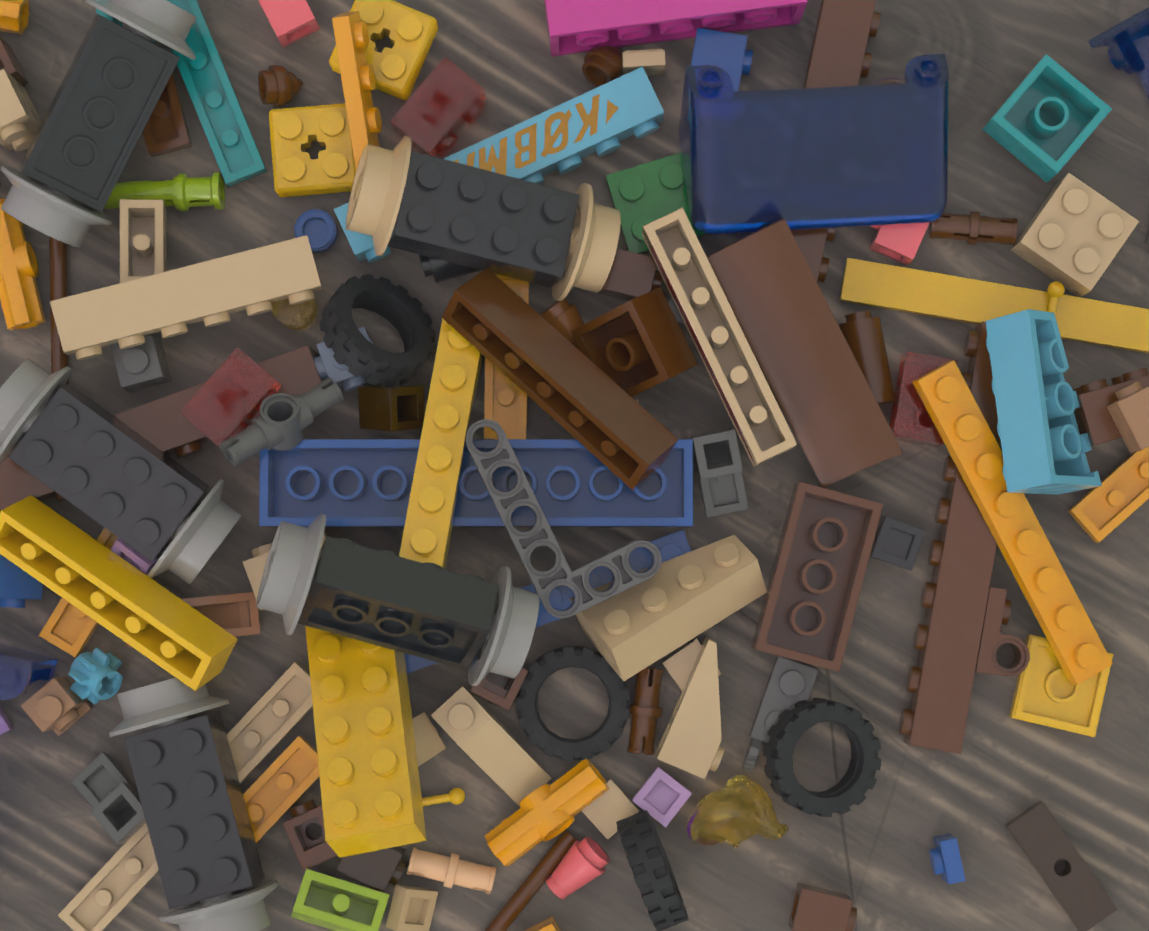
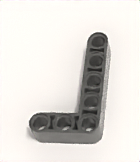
M487 419L476 421L470 426L466 435L467 449L536 593L549 614L563 619L571 617L651 578L658 572L662 560L660 551L654 544L643 540L630 541L571 570L504 430L498 423ZM480 428H490L497 434L498 444L490 452H481L473 444V435ZM509 467L515 472L517 482L511 491L500 492L493 486L492 474L497 468ZM520 506L531 508L536 517L534 526L524 532L516 530L511 523V514ZM538 546H548L554 553L553 565L544 571L534 569L530 562L532 551ZM638 547L646 548L652 558L649 568L642 572L632 570L628 561L630 553ZM599 566L607 567L613 577L611 585L603 591L594 590L589 583L591 571ZM560 585L568 586L573 592V602L564 610L553 608L549 601L552 589Z

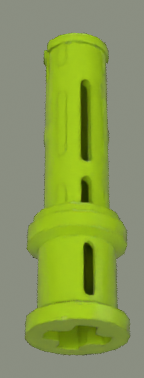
M214 172L210 177H188L185 173H180L174 176L173 180L117 182L103 209L120 208V199L163 200L165 206H175V209L181 212L188 211L190 207L214 206L216 210H223L225 207V182L221 172Z

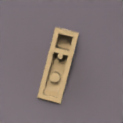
M707 636L704 638L700 652L688 677L687 689L684 694L681 691L655 752L658 760L702 779L706 778L709 770L714 772L717 770L725 748L719 746L722 741L717 643L714 639Z
M466 684L431 715L456 744L518 806L528 794L545 785L552 778L474 693L470 692V688Z

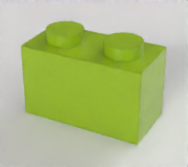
M306 869L291 917L334 931H379L389 894Z

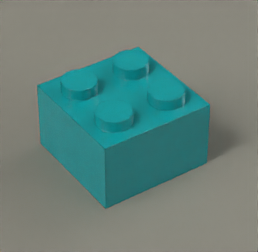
M1046 54L982 130L1047 183L1058 174L1112 108Z

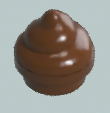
M609 45L596 46L588 51L584 57L582 71L590 83L599 87L623 76L622 53L619 47Z
M270 65L268 70L259 71L258 89L261 101L264 105L272 104L274 108L284 107L285 104L291 102L293 95L299 93L303 85L302 80L298 79L294 73L287 71L281 65Z

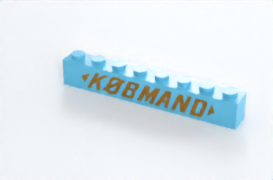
M642 66L443 159L541 185L545 182L543 176L559 170L560 174L573 171L583 164L582 158L597 152L599 157L607 155L620 148L621 144L619 141L635 134L636 138L640 139L654 133L659 129L658 123L663 121L664 110ZM349 202L334 209L359 262L367 259L368 263H372L391 254L390 247L387 246L384 254L377 256L372 236L346 230Z

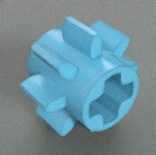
M98 647L93 652L80 654L73 661L68 673L76 681L72 684L70 690L82 700L87 698L93 704H97L99 699H110L119 691L122 684L123 676L116 671L122 662L110 652L105 653Z

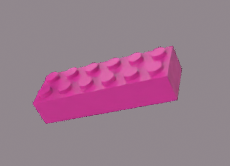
M544 0L550 52L551 57L588 52L596 46L609 45L622 48L695 38L697 28L736 33L796 25L800 23L808 1Z

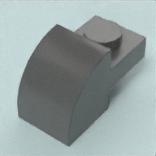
M735 428L691 436V439H693L694 464L698 474L707 518L749 509Z
M102 752L71 781L93 808L90 812L116 844H124L146 823L137 786L134 785L110 754Z

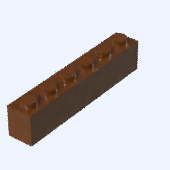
M486 268L455 290L442 318L629 488L633 490L662 465L679 439L491 270Z

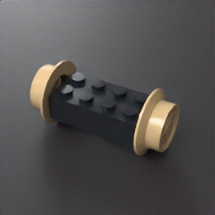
M406 135L393 150L366 144L355 174L346 216V230L372 236L377 256H382L388 246L479 270L488 268L495 274L552 287V296L556 301H562L573 287L595 293L602 289L614 261L621 224L618 209L595 204L593 189L590 184L583 183L576 193H571L415 151L411 152V137Z

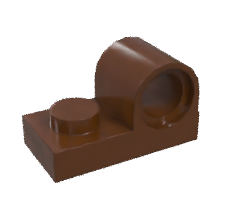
M989 587L975 672L990 675L1016 676L1022 673L1029 663L1030 653L1027 645L1020 638L1000 634L1001 624L1007 625L1011 613V600L1006 599V589ZM1007 643L1013 648L1015 657L1009 666L1001 667L996 660V652L1001 645Z

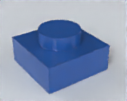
M950 833L934 836L935 848L929 849V857L934 874H941L942 880L948 884L966 881L957 838Z

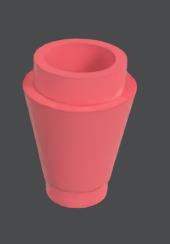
M586 836L581 842L576 840L551 876L546 880V883L556 896L564 900L568 895H571L605 873L604 867L610 862V859L596 841Z

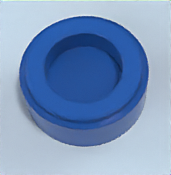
M312 209L298 217L294 226L295 238L307 235L312 253H322L329 250L335 244L338 229L335 221L327 212Z

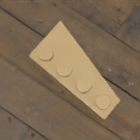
M735 535L662 562L658 572L651 578L575 615L582 632L624 682L767 593L758 559ZM612 582L597 587L594 590H606ZM573 597L569 598L571 604L573 602Z

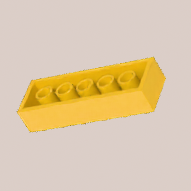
M305 626L326 842L339 858L427 841L405 653Z

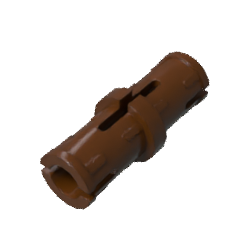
M932 211L934 214L929 228V238L955 239L967 241V245H976L977 242H990L1015 246L1018 230L1017 218L980 216V212L970 211L969 215Z
M646 667L637 673L634 704H630L629 714H632L629 747H627V752L640 754L641 751L644 755H654L657 717H662L663 709L659 708L663 669H650Z

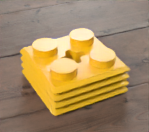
M355 0L350 12L359 11L360 21H365L368 28L369 45L365 47L367 65L371 64L374 69L375 89L399 99L408 100L438 31L436 18L393 0ZM384 36L390 38L393 47L392 49L385 47L382 53H380L375 41L377 39L382 40ZM335 45L329 59V64L334 72L341 74Z
M345 103L270 110L269 126L274 189L279 197L351 192L356 169ZM318 141L321 147H326L325 150L319 151L318 159H312L309 153L305 152V149L310 148L311 143Z

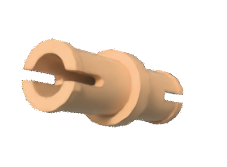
M413 847L406 874L444 882L443 887L451 889L453 885L490 894L496 874V867L459 859L460 855L451 853L449 857Z

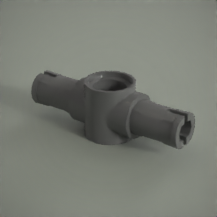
M328 377L301 395L294 394L291 396L285 393H277L268 396L260 406L261 415L251 420V425L245 430L221 442L220 449L233 467L238 466L247 458L265 448L267 450L272 448L290 450L301 443L304 437L303 429L313 423V418L328 408L342 402L343 394L336 383L333 384V380Z

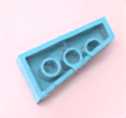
M1027 309L985 321L987 330L986 346L990 354L993 376L992 391L996 400L998 415L997 431L1001 439L1004 462L1003 476L1006 481L1007 492L1059 495L1102 486L1098 471L1090 472L1085 452L1092 450L1088 433L1080 434L1074 410L1080 407L1077 393L1065 382L1063 372L1067 371L1069 365L1055 314L1053 312Z

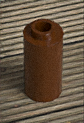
M860 311L845 315L846 323L840 324L839 327L877 403L883 405L895 402L896 399L880 317H871L870 311Z

